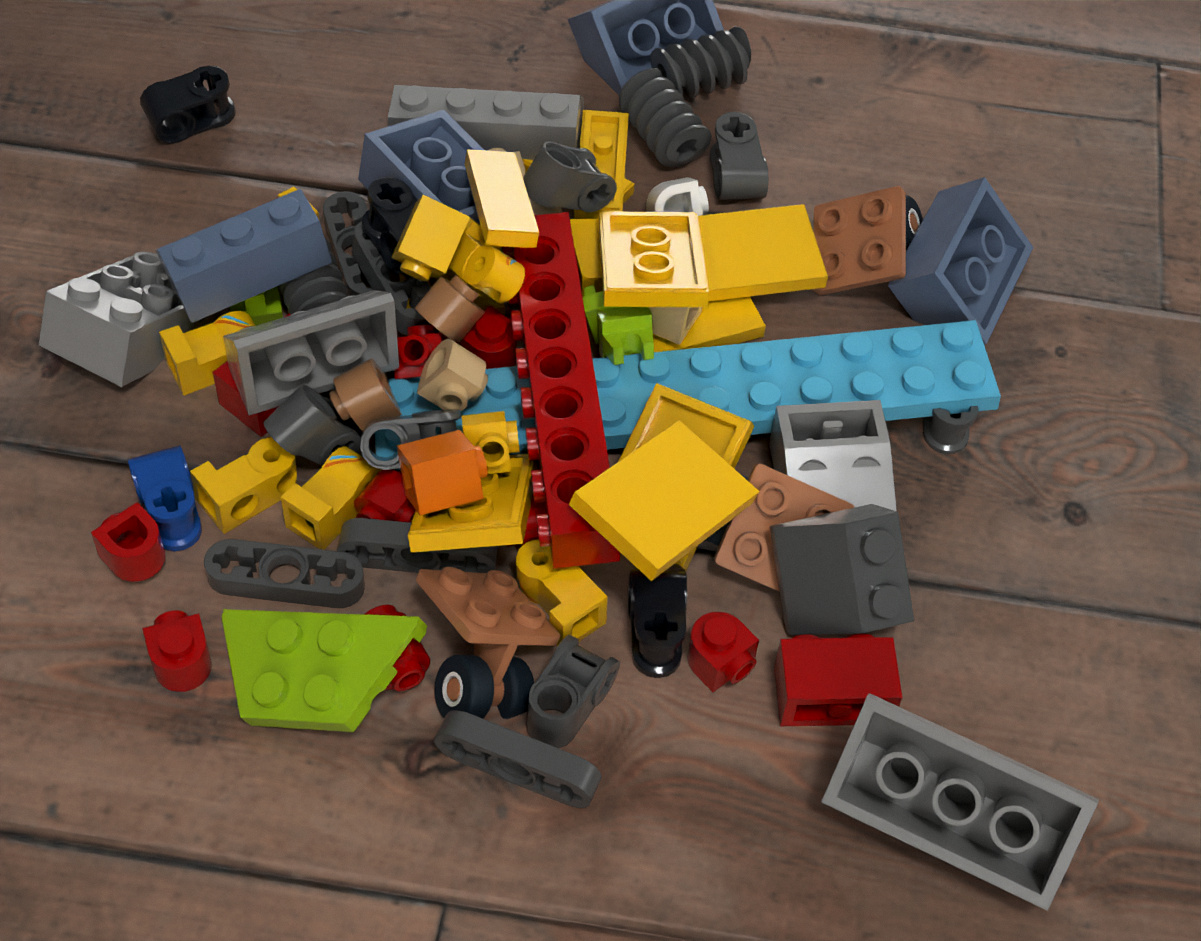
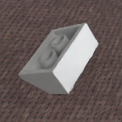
M372 290L356 296H348L330 304L307 311H298L290 316L257 326L246 327L240 331L223 336L229 370L249 416L280 406L302 384L311 387L318 394L335 389L333 378L371 358L377 363L383 373L399 368L395 301L391 293Z

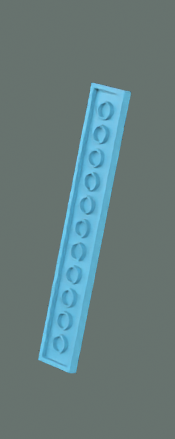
M976 320L654 352V359L643 360L642 354L624 355V364L613 365L608 357L592 358L607 450L626 447L656 383L752 421L754 429L751 435L771 433L776 406L880 400L885 421L929 417L932 416V411L936 408L948 410L950 414L969 412L970 406H978V411L997 410L1001 398ZM517 366L486 369L485 374L488 375V382L485 389L476 400L472 402L468 400L467 407L461 411V415L504 411L506 421L516 420L520 452L509 453V455L528 454L525 428H533L535 426L534 418L523 419L520 388L529 387V380H518ZM420 377L388 379L402 413L400 416L424 411L443 410L417 394ZM461 417L456 420L457 430H461L463 433ZM436 427V435H440V427ZM390 429L377 430L375 432L376 455L379 457H389L397 452V445H400L399 436Z

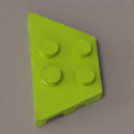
M223 609L221 617L240 718L251 726L354 732L370 711L371 703L375 696L384 691L398 671L393 667L396 660L412 639L420 643L426 634L428 626L420 617Z

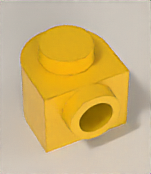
M504 411L461 415L463 434L473 446L479 445L485 456L488 474L511 472L509 453L520 452L516 420L506 421Z

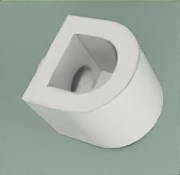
M686 177L662 182L655 186L648 195L646 209L647 212H695L698 216L708 214L709 204L704 187L698 186V180Z

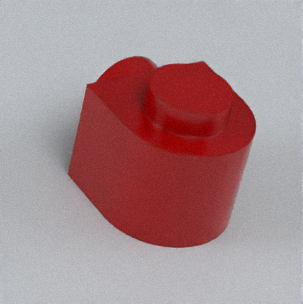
M490 306L461 342L457 344L486 362V369L515 366L517 341H513L511 320Z
M433 325L407 327L408 336L397 337L399 368L394 370L395 379L421 377L424 365L431 353L442 341L449 338L443 333L438 332V329Z
M381 469L354 500V507L357 511L356 518L412 523L416 511L405 495L402 473L394 469Z
M138 502L122 512L109 516L100 527L91 532L98 556L116 576L123 580L138 582L149 579L157 574L164 564L165 550L158 525Z
M168 611L159 615L154 620V625L142 628L156 679L164 688L175 692H186L199 687L206 681L211 672L212 661L199 613L188 616L184 611Z
M710 612L704 614L697 619L692 627L687 655L688 664L693 673L713 693L728 681L732 684L740 682L754 669L757 663L755 657L759 639L738 618L729 613Z

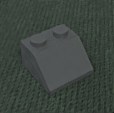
M869 504L770 526L786 633L789 635L866 633L914 621L899 514L897 511Z

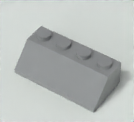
M394 85L388 112L389 126L445 110L485 151L492 148H502L507 152L520 151L522 159L534 160L546 141L575 148L580 146L582 114L584 110V98L581 95Z
M869 693L821 802L1048 911L1098 805L1099 799Z

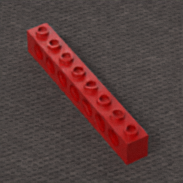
M569 212L534 215L539 229L537 247H502V252L522 264L525 269V277L520 290L508 302L509 304H519V310L510 311L513 341L524 342V348H515L518 380H529V387L520 388L523 419L534 418L535 427L525 428L529 461L539 460L540 469L531 470L534 503L545 502L546 513L536 514L539 546H550L553 569L619 562L620 552L569 505L575 491L610 468Z

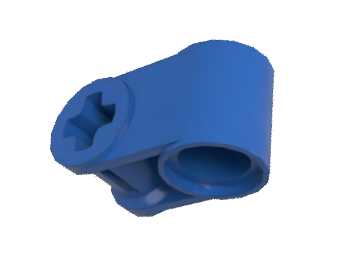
M181 445L127 459L140 505H143L147 513L156 521L164 549L181 551L192 547L201 536L202 526L195 506L191 476Z

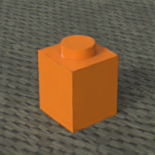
M461 430L397 445L405 495L420 516L484 499L481 479L488 475L485 456L479 445L473 446Z

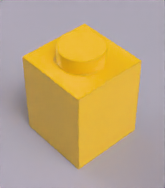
M422 195L415 203L391 258L402 263L401 271L416 279L426 282L429 281L430 276L438 279L446 273L470 217L430 197Z

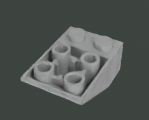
M137 252L133 256L111 265H106L99 270L79 278H74L65 284L46 291L39 346L122 387L154 371L165 359L159 331L179 325L182 332L185 333L190 331L199 320L193 323L190 322L158 255L151 252Z
M880 400L776 406L769 440L775 470L853 504L854 508L875 504L897 511L891 444Z

